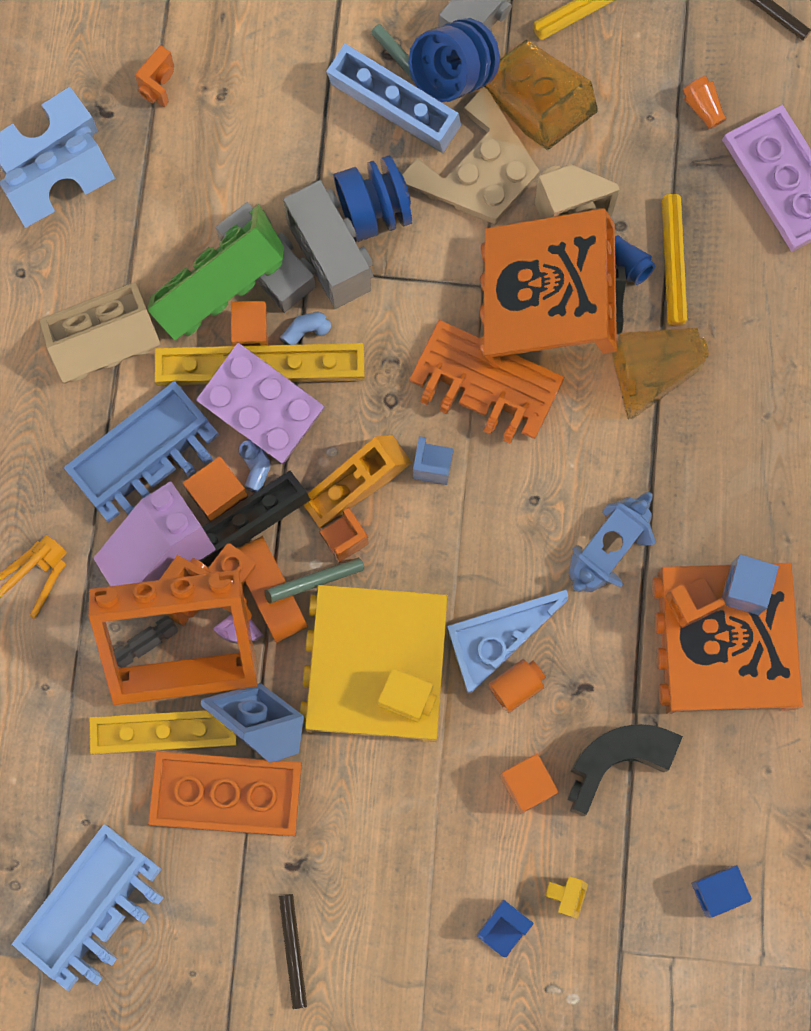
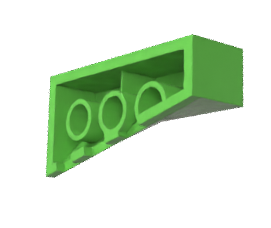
M259 204L249 212L252 215V219L242 228L235 224L225 232L226 236L221 240L220 247L216 250L214 247H208L194 261V269L191 272L187 268L182 269L150 297L147 311L174 341L183 334L185 336L193 334L201 326L203 319L210 314L216 316L227 307L228 300L236 294L239 296L245 295L253 288L256 279L264 273L266 276L273 274L282 265L284 246Z

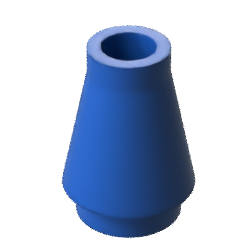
M619 235L615 236V264L625 267L626 280L628 282L633 281L636 285L641 284L655 269V263L651 261L652 256L625 241Z

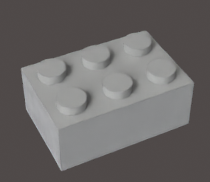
M321 180L283 198L287 224L306 259L314 268L315 275L334 309L370 292V279L374 277L370 268L373 266L372 260L364 246L358 248L354 237L357 235L349 218L342 219L338 211L340 204L334 191L331 188L326 190Z

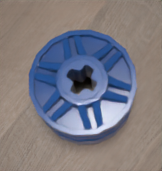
M463 18L428 30L418 36L410 48L408 63L411 77L417 88L440 102H450L492 82L498 72L500 54L495 37L482 22L472 18Z
M390 155L380 158L382 174L374 161L367 162L368 179H363L357 167L333 174L344 217L349 218L357 235L354 237L355 242L377 236V219L382 218L389 231L395 230L394 213L403 227L412 224L409 191L402 173L398 170Z

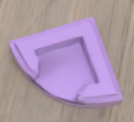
M231 614L213 629L223 639L232 643H238ZM250 619V632L252 642L264 636Z

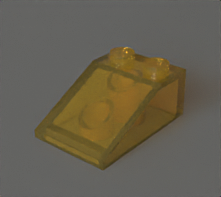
M527 39L500 59L497 74L492 82L484 86L488 89L495 102L524 134L546 150L552 148L598 112L592 82Z

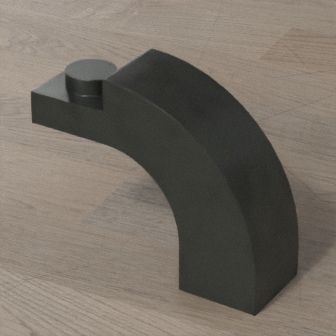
M643 724L622 726L603 734L584 749L571 769V772L582 776L583 780L582 782L575 780L567 799L573 802L570 811L581 816L587 815L603 775L616 763L635 761L661 772L669 771L683 736L661 727Z

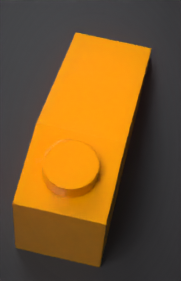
M393 435L375 436L308 493L311 500L304 504V507L318 527L323 528L342 515L343 510L348 507L351 509L389 483L412 464V461Z

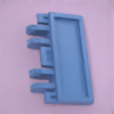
M173 381L63 468L109 523L120 514L111 503L114 499L129 515L135 507L131 506L125 497L135 489L142 496V499L150 494L139 479L144 477L153 488L176 470L167 459L168 456L173 458L189 478L196 473V470L180 454L189 446L193 448L204 464L208 465L212 462L213 458L197 440L195 435L199 434L209 444L219 436V433L180 386Z

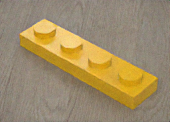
M206 710L89 717L90 754L92 755L237 746V736Z

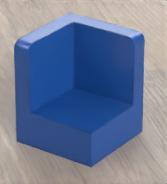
M738 865L727 867L691 882L704 915L707 918L715 917L750 902L752 899Z
M502 900L476 936L502 957H507L520 938L526 935L534 923L508 902Z

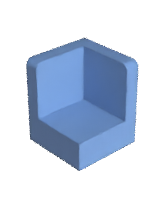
M419 436L413 467V479L447 485L453 448L426 444V437Z

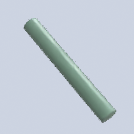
M381 24L376 25L372 29L371 34L412 79L408 63L409 55Z
M356 558L266 589V600L268 603H273L316 588L318 585H324L364 570L363 561L360 558Z

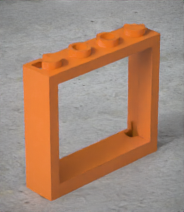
M239 570L89 589L88 616L113 705L258 687L256 658ZM231 606L240 653L118 668L106 622Z

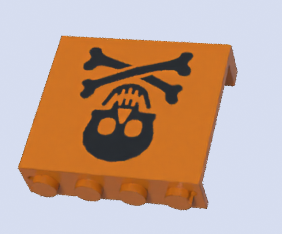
M605 208L485 228V242L481 244V255L485 262V273H482L480 277L481 288L484 293V304L480 307V316L484 325V336L480 338V350L483 353V357H486L495 368H501V357L503 355L596 343L603 354L617 352L615 224Z
M771 563L779 566L768 608L761 614L756 615L725 605L720 610L684 628H681L665 596L670 590L682 584L686 586L700 578H705L716 599L719 600L722 598L731 565L662 567L658 572V577H653V597L659 598L660 612L655 613L656 634H661L662 648H657V666L659 670H664V684L659 685V700L661 706H666V714H673L676 711L781 708V711H789L803 707L792 563Z

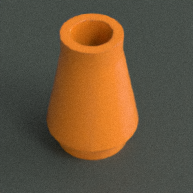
M707 76L695 80L683 89L686 96L684 100L705 122L708 129L716 127L727 119L723 113L714 82H709Z

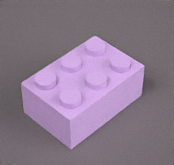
M237 343L196 399V401L282 464L287 461L326 408L240 343Z

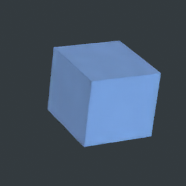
M740 554L731 563L722 598L726 606L756 615L761 614L768 608L779 566Z

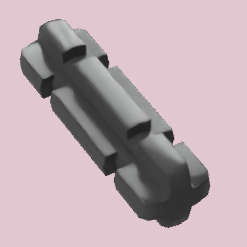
M165 616L155 622L157 624L155 627L149 626L129 639L126 646L120 645L114 649L117 665L120 668L126 667L134 662V657L140 658L161 644L163 638L169 639L178 632V628L169 616Z

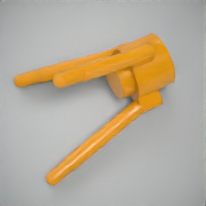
M45 535L40 542L36 541L26 553L0 573V580H3L21 567L0 588V598L35 565L44 572L52 568L30 613V617L35 619L41 607H43L59 573L67 566L62 561L67 554L66 550L48 535Z

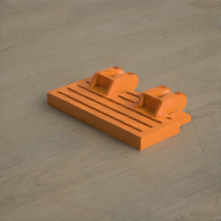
M439 320L409 381L423 387L427 377L431 376L420 400L425 405L432 401L440 381L450 385L447 395L444 396L440 405V411L448 414L459 390L464 392L459 405L483 416H486L490 406L493 405L494 408L483 430L488 434L495 430L503 410L513 414L514 417L510 425L507 426L503 441L510 444L522 419L527 421L522 434L533 439L536 438L565 377L516 354L503 355L501 357V368H495L486 357H483V353L480 350L479 337Z

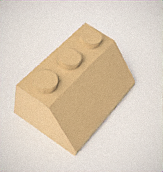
M136 282L39 319L46 347L63 383L70 380H81L88 376L90 372L103 367H114L123 359L133 355L147 354L154 347L161 345Z

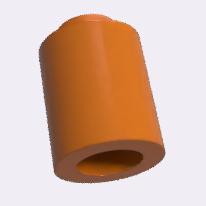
M522 659L491 681L488 686L505 711L511 713L544 689L541 681L546 677L534 661L528 664L526 660Z

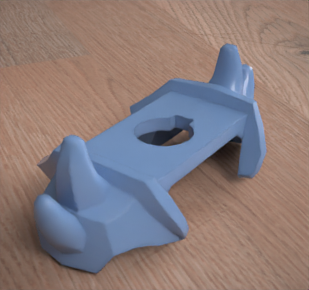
M651 492L644 493L636 499L626 497L616 503L607 504L603 514L605 517L609 514L611 515L583 551L579 545L572 549L574 553L571 558L569 577L573 581L572 586L575 591L593 592L607 583L622 587L621 579L612 570L635 541L644 546L654 545L656 542L650 525L652 513L649 507L653 497ZM607 532H616L622 538V546L618 551H610L607 554L602 550L604 547L603 537Z

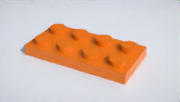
M156 751L148 825L296 837L302 762L277 761L269 763L264 759Z

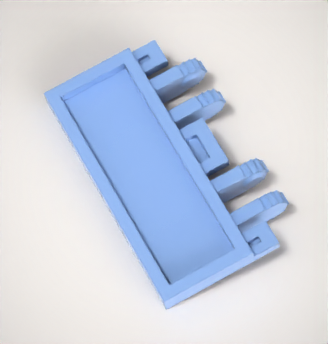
M104 824L11 945L67 991H70L79 979L68 969L69 965H72L88 980L98 985L103 977L98 970L86 963L82 957L90 949L101 961L111 966L115 963L117 957L92 937V935L95 934L105 943L109 940L125 918L114 907L116 903L144 924L149 918L147 912L134 904L128 897L137 888L149 901L159 905L164 897L138 877V875L141 873L153 882L162 869L112 828Z

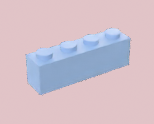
M345 43L326 71L331 85L441 153H444L461 127L458 112Z

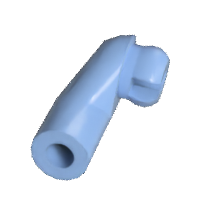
M321 312L300 315L293 320L279 339L285 345H296L307 332L314 331L316 335L324 336L331 329V322Z
M246 440L239 447V454L250 469L244 488L256 493L264 485L271 462L263 449L251 440Z

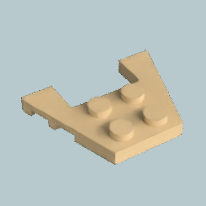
M483 87L464 107V114L487 132L480 142L446 178H442L419 158L402 175L408 190L411 188L428 195L429 199H439L454 205L457 210L496 224L539 177L540 170L488 89Z

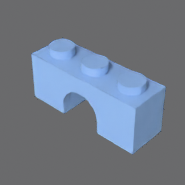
M71 87L66 88L42 104L44 112L50 121L49 127L43 135L35 138L25 137L17 130L14 124L0 131V168L5 175L16 168H25L34 163L36 158L45 152L58 150L65 146L66 142L74 136L89 133L93 137L98 132L93 117Z
M87 133L72 137L66 142L65 146L54 152L49 151L41 154L34 163L25 168H16L10 171L0 181V186L26 228L55 212L49 200V192L57 181L73 179L86 195L116 178L98 144Z

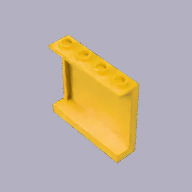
M318 585L317 595L311 594L309 616H315L314 630L307 631L306 651L312 652L311 666L305 665L303 673V687H309L308 702L301 701L300 713L304 715L303 723H306V731L308 733L320 731L422 739L423 742H437L448 595ZM392 667L433 684L431 694L436 695L437 698L429 716L422 714L420 721L417 722L378 706V700Z

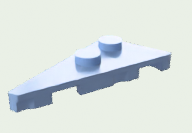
M567 590L447 626L467 694L472 693L568 601Z

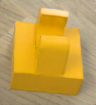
M571 876L568 878L566 887L549 882L545 896L561 902L558 910L559 913L578 919L588 883Z

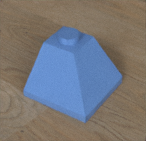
M261 683L258 684V687L237 689L201 699V706L269 763L281 761L284 758L299 754L304 715Z

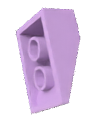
M170 481L139 501L95 555L94 560L109 585L116 586L159 580L177 555L188 561L192 558L200 561L216 549Z

